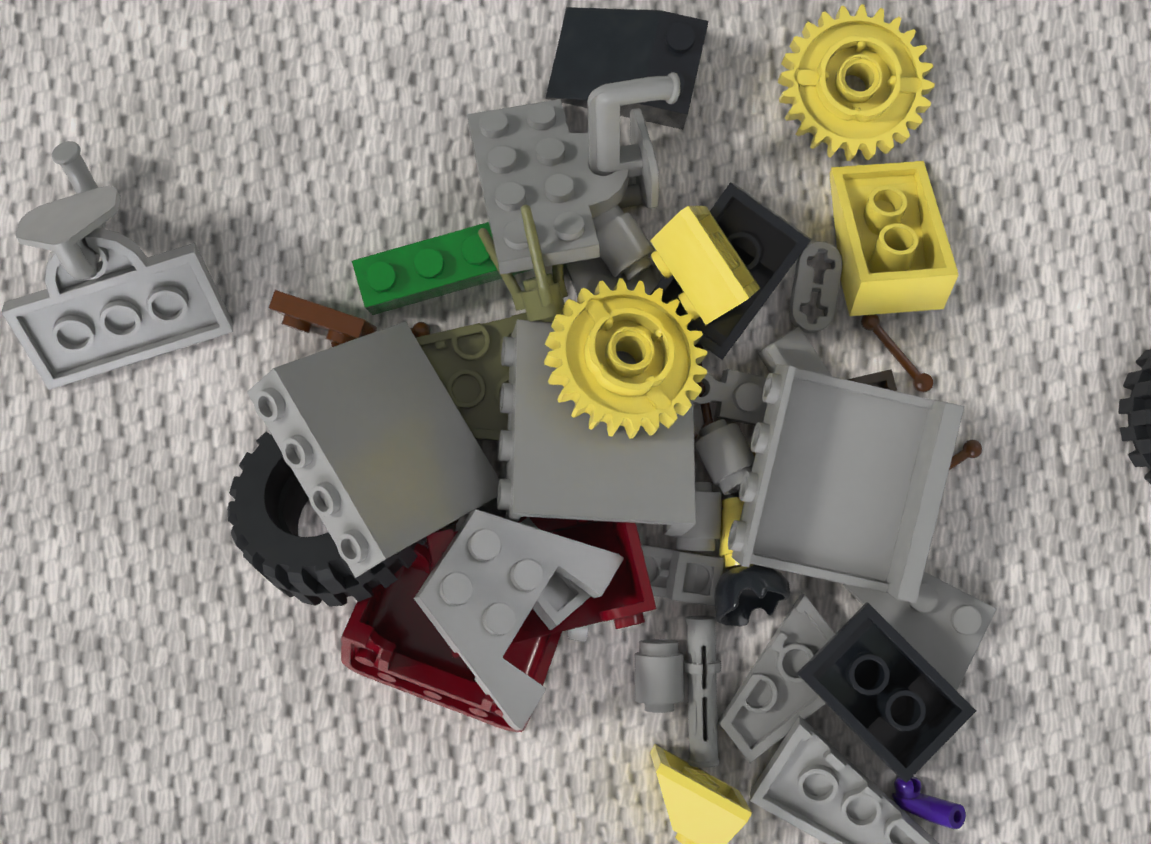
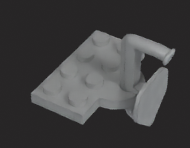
M671 72L668 76H652L608 83L593 90L588 96L587 101L588 133L569 132L561 99L467 114L500 275L533 269L521 214V207L523 205H529L531 208L545 267L600 257L599 241L592 218L607 212L616 205H619L620 208L643 205L650 209L658 207V167L640 108L631 109V145L620 147V106L655 100H665L668 104L676 103L680 94V79L677 73ZM635 176L637 184L628 185V178Z
M73 141L63 142L55 147L52 151V159L55 163L62 166L76 194L43 204L29 211L19 221L16 231V238L20 244L52 250L49 254L44 279L47 289L6 301L2 308L3 316L49 390L233 332L232 319L195 243L147 257L136 242L119 232L105 229L106 221L116 215L119 210L120 195L115 187H98L86 163L80 155L81 149L79 144Z

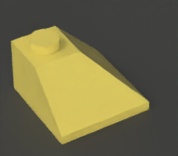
M654 744L650 754L672 829L677 832L675 838L681 844H727L743 828L752 815L741 792L698 767L690 766L687 761Z

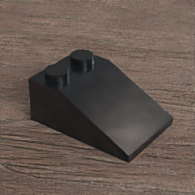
M566 7L546 99H561L562 103L588 108V96L599 86L638 78L668 76V74L674 72L678 74L680 79V94L676 103L668 104L665 100H655L620 106V116L630 118L631 109L640 108L644 121L683 130L689 112L709 21L662 10Z
M731 182L714 204L710 213L760 289L749 299L707 325L699 317L696 320L692 319L687 326L689 331H702L703 335L698 343L721 360L724 359L812 240L756 198ZM673 275L668 279L663 276L650 295L658 288L663 289L662 302L668 304L675 299L679 300L678 295L684 291ZM679 302L676 309V314L679 316L688 314L681 302Z
M867 602L797 672L804 682L906 783L977 711Z

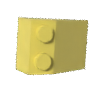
M924 161L831 167L829 174L836 246L842 257L840 281L849 316L944 309L959 274Z
M687 206L676 214L650 240L656 249L651 254L655 265L665 278L668 279L672 275L684 291L678 295L679 300L687 313L693 315V320L701 317L705 325L749 299L760 289L706 206Z

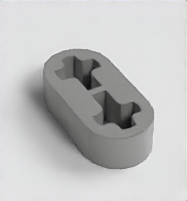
M815 242L808 245L796 262L789 318L796 328L799 326L804 333H816L823 330L832 322L835 315L842 272V257L839 250L827 242ZM820 252L824 254V262L831 264V269H826L820 276V283L816 284L813 283L815 269L807 265V260H812ZM812 291L818 292L817 308L824 310V316L817 317L813 324L807 322V314L800 312V306H805L809 303Z

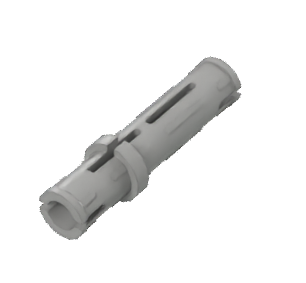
M688 616L685 617V623H687V660H683V672L688 674V764L693 767L709 768L719 765L716 673L721 672V661L716 659V617Z

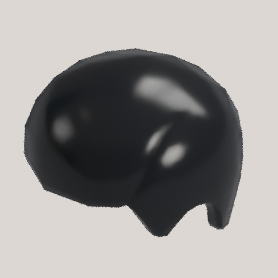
M750 564L749 567L737 566L731 568L721 576L715 587L714 600L717 622L725 626H745L749 623L752 611L759 608L765 610L769 616L773 615L779 601L787 600L790 596L789 582L782 573L769 567Z

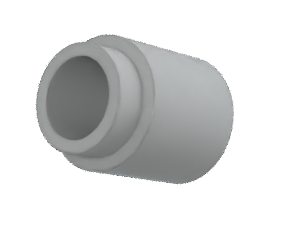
M616 205L593 219L599 241L600 257L614 278L625 275L627 280L630 281L653 265L649 257L655 250L629 212L624 213L620 206Z
M724 419L718 420L699 431L701 438L695 442L694 446L715 487L720 486L723 494L729 495L740 491L742 478L746 471H752L755 457L737 423L727 425Z
M695 482L696 524L683 536H672L677 538V550L715 551V541L720 539L722 492H712V482Z
M668 639L639 641V652L634 654L635 701L644 703L645 711L673 712L674 704L684 701L683 653L678 652V641Z

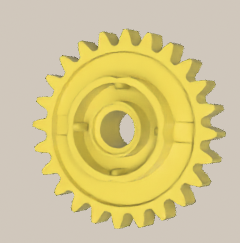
M861 4L854 16H850L848 10L843 5L839 8L835 20L824 11L818 19V27L807 22L802 30L804 38L798 36L793 38L789 47L794 53H786L781 62L788 71L781 72L778 84L786 86L788 89L782 92L779 102L792 104L793 106L785 116L786 121L796 119L801 121V125L796 132L797 137L808 132L813 135L810 148L814 149L824 142L828 145L827 156L830 158L839 148L844 149L847 161L853 159L858 149L862 151L866 160H870L875 155L876 146L885 155L894 148L893 139L903 144L910 137L907 128L916 130L923 122L917 113H924L931 106V102L923 97V95L928 94L935 86V83L925 80L923 77L931 71L933 64L919 61L927 47L926 45L916 47L911 45L910 42L916 31L913 29L901 33L899 31L901 23L899 16L891 23H885L884 9L882 8L876 12L874 17L870 18L867 16L865 5ZM854 75L859 77L865 84V91L851 89L846 83L845 76Z
M619 278L614 290H610L602 280L599 281L594 294L586 288H582L577 297V302L568 299L562 309L564 315L556 314L551 325L555 332H550L545 342V345L552 349V351L547 353L544 365L557 368L551 373L548 383L551 385H563L564 388L557 400L559 403L569 400L575 402L576 405L571 414L573 418L583 413L590 415L589 429L592 430L600 422H605L607 424L608 436L612 437L619 426H623L629 439H633L638 433L640 426H642L649 436H652L658 430L659 422L670 428L678 419L677 414L684 416L692 406L690 400H695L701 393L702 388L697 383L701 382L706 376L707 370L697 364H700L708 353L707 350L697 348L694 345L697 344L703 333L702 331H689L687 329L693 315L679 316L676 314V309L680 302L678 299L668 304L662 302L663 289L658 288L652 295H647L643 281H639L634 290L631 291L627 289L623 278ZM624 351L629 353L634 358L636 364L623 362L619 359L616 352Z

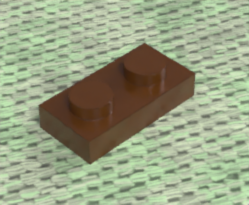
M278 290L274 291L269 305V309L284 316L282 325L307 334L310 333L312 326L326 330L328 333L325 339L337 344H343L377 331L376 326L364 319Z

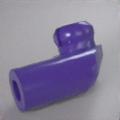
M897 777L894 781L895 793H892L893 801L902 810L931 823L951 829H959L964 824L966 812L961 804L920 793L922 784L917 777H912L907 783L900 777Z

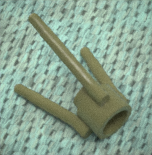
M523 205L521 207V214L535 277L522 281L524 291L521 290L512 273L501 274V277L512 295L515 310L525 309L528 320L537 321L556 316V314H562V309L565 305L563 298L567 297L568 293L564 282L563 264L552 265V274H546L532 211L529 205ZM481 228L478 232L479 237L499 272L493 240L489 232L485 228Z

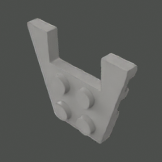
M474 510L470 512L414 597V600L453 652H457L475 675L474 680L483 692L491 696L503 712L502 717L508 725L515 730H523L547 688L506 661L503 655L555 571L593 598H597L603 595L624 558L611 551L483 511Z

